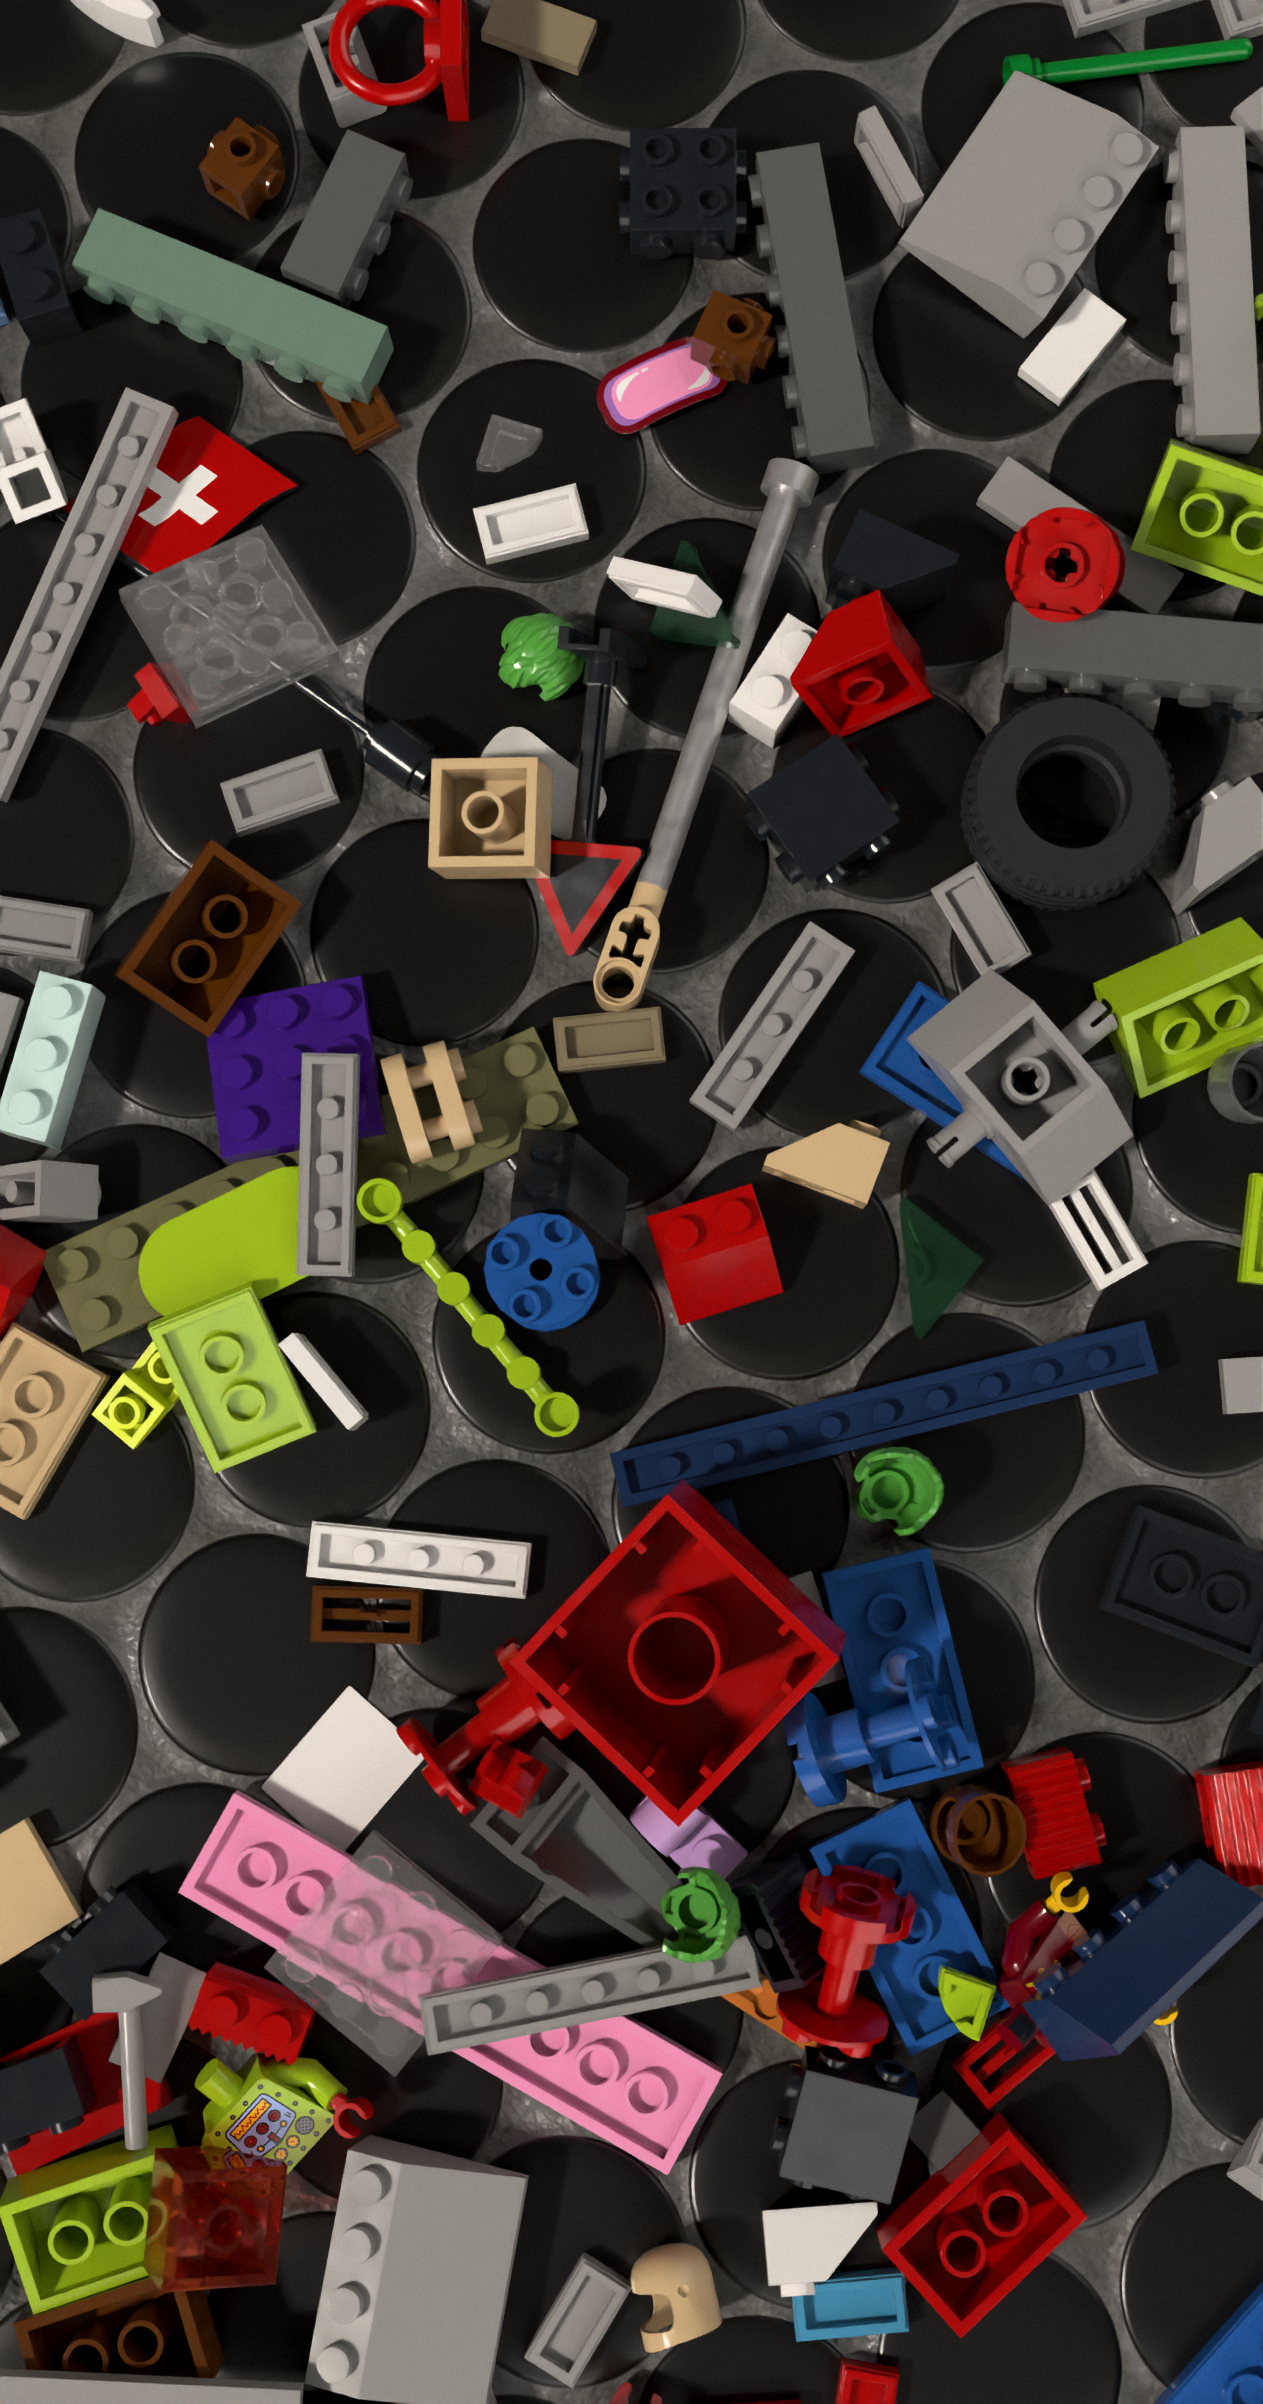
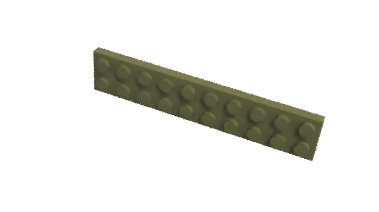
M534 1026L462 1059L467 1079L457 1083L463 1102L474 1099L483 1131L473 1134L476 1145L455 1151L450 1136L430 1141L434 1158L412 1164L390 1093L381 1096L387 1134L358 1139L357 1195L360 1188L366 1182L382 1178L391 1181L397 1186L403 1196V1207L518 1155L522 1128L569 1132L580 1127ZM434 1084L414 1089L423 1120L443 1115ZM300 1150L236 1162L44 1250L47 1252L44 1267L81 1351L88 1353L148 1325L149 1322L164 1317L146 1299L138 1274L142 1249L148 1238L158 1227L272 1170L288 1166H299ZM356 1199V1229L371 1222L360 1213Z

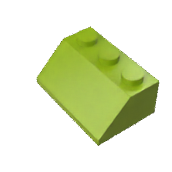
M1171 438L1151 488L1130 550L1263 596V470Z
M1242 917L1093 983L1097 1001L1107 1008L1101 1015L1102 1021L1112 1014L1118 1023V1028L1115 1031H1111L1108 1037L1136 1095L1140 1099L1212 1067L1215 1059L1228 1049L1263 1042V940Z
M171 2124L148 2131L149 2145L146 2148L128 2150L125 2148L124 2139L8 2179L0 2199V2218L33 2315L200 2258L201 2250L189 2176Z

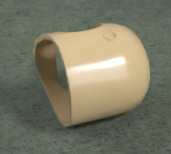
M669 2243L648 2250L635 2262L630 2277L632 2292L639 2295H652L654 2307L651 2318L640 2327L646 2352L655 2353L705 2335L721 2325L723 2320L712 2272L706 2257L700 2249L686 2243ZM673 2323L669 2330L658 2332L660 2329Z

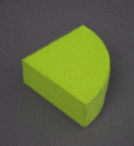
M940 1964L937 1984L942 2006L959 2031L979 2042L996 1985L991 1981Z

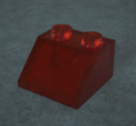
M216 2146L155 2148L143 2267L161 2292L276 2284L288 2165L284 2161Z

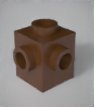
M236 117L226 131L221 130L213 137L207 150V156L199 165L208 193L250 221L265 200L273 199L284 184L287 171L278 139L263 126L255 125L252 128Z
M713 290L692 336L691 360L705 365L710 373L722 380L734 381L737 379L749 384L756 367L763 370L766 368L775 348L777 339L770 336L773 315L765 312V309L754 300L744 297L735 299Z

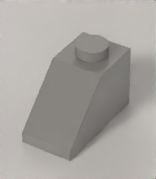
M37 1160L0 1166V1223H71L98 1220V1206L101 1201V1186L98 1182L99 1165Z

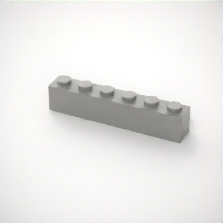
M1244 125L1180 127L1173 148L1165 150L1163 159L1164 183H1172V200L1167 202L1165 226L1167 234L1174 233L1175 250L1170 252L1168 260V280L1170 284H1177L1178 300L1172 304L1170 324L1172 335H1179L1180 352L1176 353L1174 357L1173 380L1175 386H1182L1183 404H1179L1176 411V434L1178 437H1185V443L1218 455L1249 454L1261 434L1245 129Z

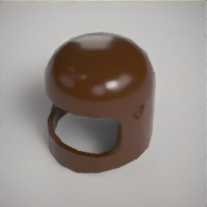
M974 1784L953 1787L937 1801L930 1819L931 1836L938 1850L953 1863L959 1864L972 1874L984 1877L1002 1874L1015 1865L1024 1851L1027 1839L1026 1821L1019 1807L1007 1797L989 1788Z

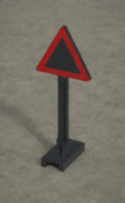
M559 626L557 648L585 660L583 684L587 685L572 838L569 841L551 840L550 878L535 879L568 956H577L645 856V851L642 848L598 844L596 842V831L611 688L616 686L617 668H646L648 646L612 629L600 628V637L596 639L570 626Z

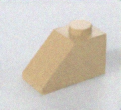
M851 1120L849 1126L837 1123L768 1154L762 1171L863 1209L868 1203L890 1142L880 1139L882 1131L867 1123L857 1120Z

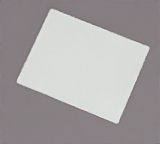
M348 1686L262 1785V1790L308 1831L345 1851L422 1762L424 1757L421 1753L415 1756L400 1739L396 1731L397 1727L357 1691Z

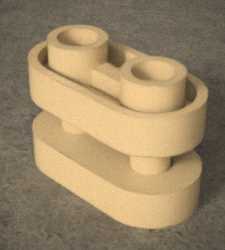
M444 1040L423 1046L427 1063L407 1068L402 1053L380 1059L412 1164L434 1158L430 1141L450 1136L453 1148L457 1151L476 1145L473 1134L483 1131L474 1099L463 1102L457 1083L467 1079L458 1047L447 1050ZM434 1084L443 1115L423 1120L414 1089Z

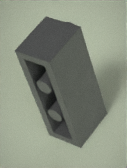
M347 129L280 267L286 285L347 310L352 300L357 302L361 299L368 283V266L374 254L381 255L385 250L390 237L391 225L389 223L396 208L403 209L412 191L413 179L409 176L405 153Z

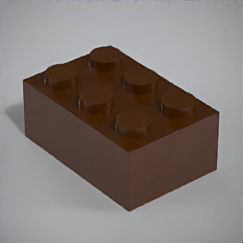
M195 2260L34 2315L30 2303H28L13 2323L26 2370L216 2378L224 2361L221 2345Z

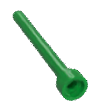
M1236 38L1041 63L1039 58L1031 59L1028 53L1005 56L1003 62V85L1005 86L1015 70L1051 85L1241 61L1251 56L1253 44L1247 38Z

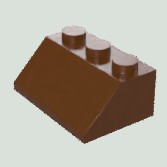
M211 839L205 842L114 975L172 1015L210 1038L302 903Z

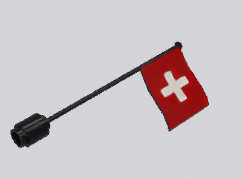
M200 416L186 420L173 427L115 559L366 736L363 742V748L367 750L365 763L406 792L414 790L420 795L425 794L431 788L432 759H443L437 754L438 748L396 718L389 720L387 723L379 721L373 727H370L163 580L212 551L261 508L285 494L299 489L297 484ZM77 497L70 500L67 505L47 512L49 518L53 521L59 518L66 523Z

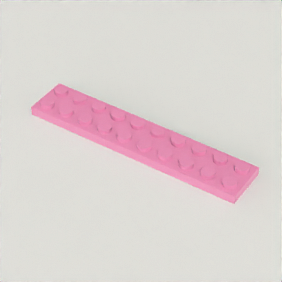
M239 1790L232 1795L178 1893L424 2034L418 1998L419 1993L547 1968ZM630 2015L453 2050L458 2055L666 2175L671 2171L723 2074L721 2067Z

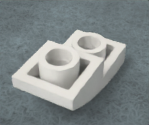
M70 0L92 20L126 39L155 48L164 42L157 22L161 14L153 0Z

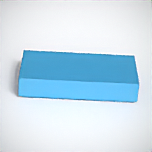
M897 2267L832 2273L827 2281L814 2283L815 2295L792 2297L796 2342L909 2331L904 2274Z

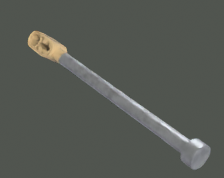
M774 458L768 463L760 487L768 499L629 906L621 910L614 917L594 974L595 997L600 1007L606 1012H621L635 1009L642 999L660 945L658 918L729 713L730 701L735 695L797 510L798 508H805L811 505L819 481V475L812 468L798 461L787 458ZM635 925L644 927V937L648 940L639 939L637 941L632 962L625 958L627 934L624 932L632 933ZM622 974L630 978L634 984L631 993L624 998L608 996L603 990V985L610 976Z

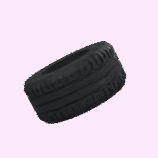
M1064 693L1063 696L1053 694L1049 698L1045 696L1040 697L1035 702L1031 700L1025 703L1023 707L1019 706L1014 709L1011 714L1008 713L1002 718L1001 722H998L992 728L978 748L962 788L960 798L961 828L964 831L965 843L969 845L968 851L974 857V862L977 861L983 872L991 879L990 882L994 886L998 885L1001 888V892L1009 893L1014 900L1018 901L1020 899L1023 901V904L1029 906L1032 904L1035 905V908L1042 910L1043 908H1048V911H1056L1057 909H1061V911L1074 909L1077 911L1084 907H1095L1097 903L1103 904L1110 898L1118 896L1134 883L1150 866L1166 842L1175 816L1173 812L1176 809V801L1174 800L1176 797L1175 778L1171 774V762L1167 761L1168 755L1165 750L1161 749L1162 744L1159 739H1155L1153 736L1154 732L1150 728L1146 729L1144 727L1145 723L1140 718H1135L1134 713L1129 710L1128 712L1122 710L1124 707L1121 705L1111 704V701L1107 699L1101 701L1099 697L1094 695L1088 697L1085 694L1079 693L1076 696H1073L1072 693ZM1050 760H1069L1082 764L1094 771L1109 788L1115 804L1116 817L1108 835L1096 845L1073 849L1056 846L1036 835L1024 821L1016 799L1020 780L1032 766Z

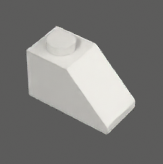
M877 2202L762 2211L768 2286H780L781 2297L815 2295L814 2283L827 2281L878 2215Z

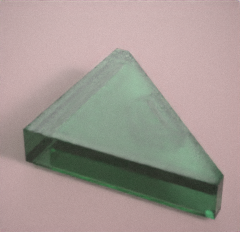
M681 540L671 569L697 575L719 597L712 580L707 576L698 558L697 549L688 541ZM723 603L715 618H707L658 606L649 629L655 637L663 640L739 649L741 644L724 612L726 610Z
M904 1197L898 1204L913 1335L920 1340L984 1259Z

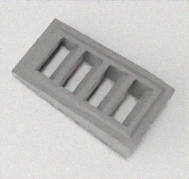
M337 12L305 23L302 25L337 123L339 127L346 128L384 113L387 110V106L376 105L360 99L350 92L342 82H338L340 79L332 67L328 46L322 48L320 44L329 41L331 25ZM356 24L349 43L351 58L360 72H363L368 78L378 81Z

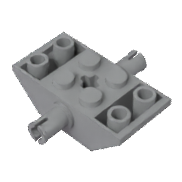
M989 969L906 1039L962 1104L963 1112L935 1136L927 1140L930 1149L935 1154L953 1140L955 1144L938 1158L945 1166L950 1168L954 1165L955 1161L984 1137L992 1139L1048 1206L1051 1205L1133 1136L1107 1085L1082 1057L1106 1035L1118 1028V1023L1114 1016L1110 1014L1097 1026L1091 1027V1023L1107 1010L1102 1003L1095 1000L1090 1004V1007L1060 1031L1034 1000L994 970ZM1012 1073L1018 1078L1024 1077L1026 1074L1032 1078L1034 1082L1028 1088L1032 1095H1028L1026 1092L1018 1093L1012 1085L1015 1080L1011 1075Z

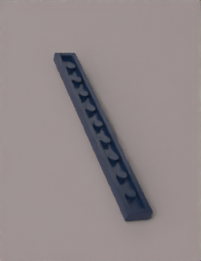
M1145 1320L610 1453L622 1506L627 1507L663 1498L682 1479L694 1489H699L1158 1374L1159 1372Z

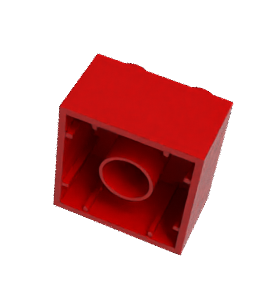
M682 1479L521 1648L509 1663L679 1827L840 1659L847 1634L689 1483Z

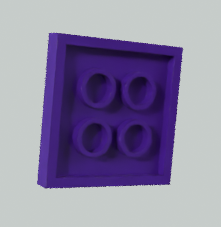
M361 975L238 998L210 1038L206 1037L221 1158L226 1164L300 1150L302 1053L359 1054L358 1139L387 1134L365 982Z

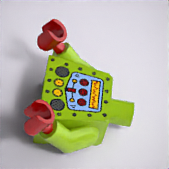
M255 2053L236 2073L219 2059L214 2058L204 2066L195 2081V2087L211 2099L203 2111L205 2133L202 2139L210 2173L229 2208L232 2211L239 2210L241 2215L236 2224V2232L238 2237L248 2245L258 2243L256 2236L251 2232L249 2226L253 2215H258L262 2218L268 2231H273L276 2227L277 2219L274 2212L268 2207L256 2206L253 2201L256 2194L265 2200L333 2124L335 2130L344 2138H354L360 2135L361 2130L353 2125L349 2119L350 2109L355 2110L365 2120L373 2116V2106L369 2100L362 2097L350 2100L346 2096L347 2088L321 2063L313 2058L298 2057L296 2062L288 2065L285 2058L277 2062L276 2058H266V2055L263 2053Z

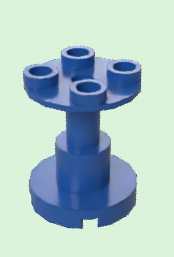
M536 1213L518 1217L500 1229L487 1247L484 1273L488 1292L501 1311L525 1328L541 1332L567 1329L586 1316L597 1298L601 1276L594 1248L583 1231L561 1215ZM540 1264H547L552 1269L551 1275L542 1281L534 1279L537 1275L536 1267Z
M926 1655L910 1659L905 1663V1679L910 1700L908 1703L867 1715L862 1707L857 1706L828 1716L818 1698L811 1692H807L783 1717L788 1746L797 1744L800 1759L793 1761L794 1767L806 1794L815 1806L824 1807L843 1802L847 1794L846 1770L877 1761L878 1748L921 1735L929 1755L936 1766L942 1771L961 1765L957 1745L947 1730L957 1725L955 1713L946 1694L936 1695L934 1690L936 1679L931 1663Z

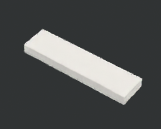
M312 1521L306 1577L526 1599L532 1543Z

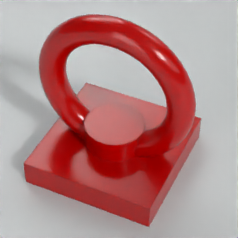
M347 0L331 25L328 49L330 61L337 77L350 92L360 99L376 105L400 106L424 98L442 82L448 121H469V17L466 0H440V4L436 0ZM380 7H405L416 12L424 19V55L426 66L420 73L409 80L399 83H382L372 80L359 71L351 58L349 43L354 27L362 17Z

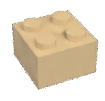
M539 757L432 759L428 867L445 879L550 878L553 771Z

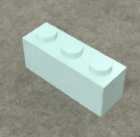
M39 971L0 1101V1132L8 1136L61 1150L106 996L92 984Z

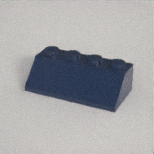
M1200 1858L1178 1864L1174 1859H1170L1156 1867L1147 1876L1146 1879L1150 1885L1139 1895L1137 1893L1130 1894L1112 1907L1109 1913L1113 1919L1101 1930L1099 1927L1094 1928L1078 1938L1071 1946L1075 1954L1063 1965L1061 1963L1053 1964L1041 1972L1033 1981L1036 1990L1021 2004L1062 2062L1120 2055L1263 1918V1898Z

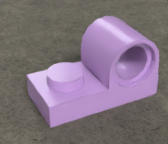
M646 1795L629 1812L630 1820L637 1830L660 1853L666 1857L670 1856L682 1869L692 1866L712 1869L724 1880L748 1855L747 1850L701 1804L679 1827Z

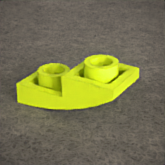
M153 1341L132 1369L120 1376L91 1414L132 1449L140 1445L180 1399Z

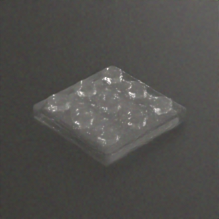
M263 525L119 589L120 600L196 728L339 662V649Z
M373 1829L266 1963L264 1968L390 2074L396 2077L425 2040L418 1994L469 1984L503 1942L504 1937Z

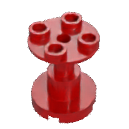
M1072 507L1052 508L1030 519L1014 535L1006 555V579L1016 600L1031 615L1049 622L1075 621L1097 609H1104L1117 594L1125 574V552L1117 532L1100 517ZM1070 555L1071 559L1077 562V568L1075 572L1068 573L1066 576L1061 571L1060 565L1063 558Z
M515 1637L509 1639L494 1652L507 1677L476 1700V1704L481 1712L439 1744L431 1733L413 1717L396 1729L397 1734L406 1747L415 1756L421 1753L429 1764L421 1770L429 1785L441 1798L447 1794L453 1805L463 1816L474 1811L479 1804L475 1795L468 1790L469 1784L460 1771L489 1749L495 1739H502L511 1746L541 1721L560 1740H563L577 1729L509 1663L523 1647Z
M833 1865L831 1876H821L818 1873L819 1868L809 1871L804 1878L799 1906L810 1922L822 1929L818 1953L826 1961L823 1980L812 1981L801 1989L779 1993L776 2009L783 2019L782 2032L789 2039L802 2043L815 2041L824 2045L838 2047L841 2052L850 2057L865 2058L871 2054L873 2045L881 2042L886 2037L889 2021L887 2015L876 2002L856 1991L859 1973L873 1966L878 1944H892L909 1936L916 1913V1901L909 1892L905 1897L894 1893L895 1881L868 1869L848 1865Z

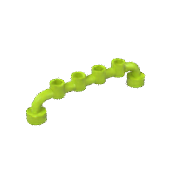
M382 1178L366 1182L360 1188L357 1195V1206L360 1213L368 1221L375 1224H386L402 1243V1251L405 1257L424 1269L437 1285V1293L440 1299L446 1304L454 1306L472 1327L474 1340L493 1352L507 1369L509 1382L514 1387L524 1390L536 1404L534 1418L538 1428L546 1435L552 1437H562L570 1434L576 1428L580 1418L579 1407L575 1400L565 1393L553 1392L541 1377V1369L538 1363L532 1358L524 1356L506 1335L507 1330L504 1322L485 1310L472 1294V1286L469 1280L462 1274L454 1272L437 1252L438 1247L435 1239L429 1233L419 1230L402 1210L403 1196L397 1186L391 1181Z

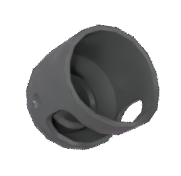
M1263 1042L1246 1044L1226 1050L1215 1059L1208 1072L1207 1090L1210 1102L1219 1114L1231 1121L1247 1124L1263 1123V1049L1260 1048L1263 1047Z

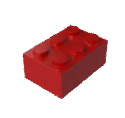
M1000 2112L980 2129L981 2133L941 2171L937 2170L876 2228L881 2250L960 2338L970 2331L1088 2218L1077 2197Z

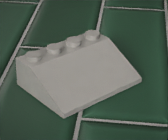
M1015 70L898 244L1024 339L1044 320L1159 149V146L1118 114Z
M374 2135L367 2136L349 2148L304 2384L363 2400L404 2404H487L490 2396L529 2175Z

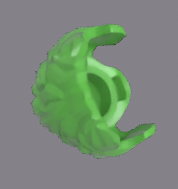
M541 612L513 619L506 625L501 636V645L505 653L499 662L500 669L498 674L500 678L512 688L540 685L542 693L539 696L544 701L560 697L569 689L572 683L579 679L584 667V659L557 648L559 626L574 627L561 616L553 615L552 613L545 614Z
M892 1446L876 1449L864 1456L854 1470L856 1481L858 1483L862 1481L860 1487L856 1490V1494L852 1497L856 1514L861 1520H869L870 1522H880L884 1519L896 1520L898 1527L892 1530L898 1536H909L919 1531L934 1516L942 1503L944 1485L941 1480V1473L932 1465L931 1460L923 1456L918 1450Z
M694 1866L680 1869L677 1879L688 1878L689 1883L685 1885L678 1884L666 1889L663 1897L660 1899V1909L663 1912V1918L675 1928L679 1937L674 1942L664 1938L662 1951L686 1963H700L719 1959L724 1952H728L737 1938L741 1927L738 1898L732 1892L729 1883L724 1881L714 1870Z

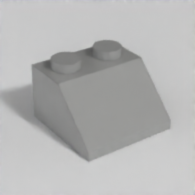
M1250 776L1235 787L1229 780L1224 781L1201 799L1202 803L1190 812L1194 821L1182 834L1171 906L1177 916L1263 856V793Z

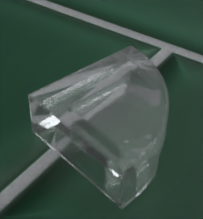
M492 414L476 461L477 470L499 472L503 471L505 467L512 466L524 458L530 457L541 443L543 438L542 429Z

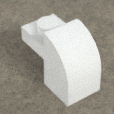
M27 398L0 407V489L15 524L65 506L68 503L67 494L50 449L47 448Z

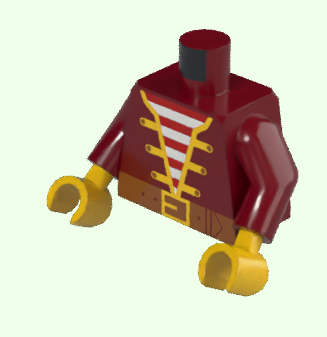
M1064 1871L1054 1875L1050 1885L1052 1894L1048 1898L1040 1896L1008 1926L1001 1959L1003 1971L996 1980V1988L1012 2009L996 2025V2030L1001 2039L1015 2051H1022L1034 2037L1045 2048L1052 2047L1021 2003L1036 1990L1033 1985L1034 1979L1053 1964L1061 1963L1063 1965L1075 1954L1071 1946L1086 1933V1930L1072 1914L1086 1906L1089 1898L1086 1887L1080 1888L1074 1896L1069 1898L1060 1895L1062 1889L1073 1880L1070 1872ZM1177 2006L1170 2007L1153 2023L1156 2025L1170 2024L1178 2014Z

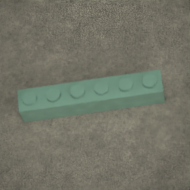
M100 208L97 209L72 262V266L83 284V290L95 300L104 304H112L113 300L129 306L137 316L153 324H159L161 320L173 324L185 336L196 342L207 343L209 339L224 345L228 352L242 361L254 363L258 359L274 366V369L280 375L293 382L302 383L304 379L313 383L320 381L323 383L322 389L328 395L342 402L348 403L355 399L369 405L374 385L379 383L394 351L388 326Z

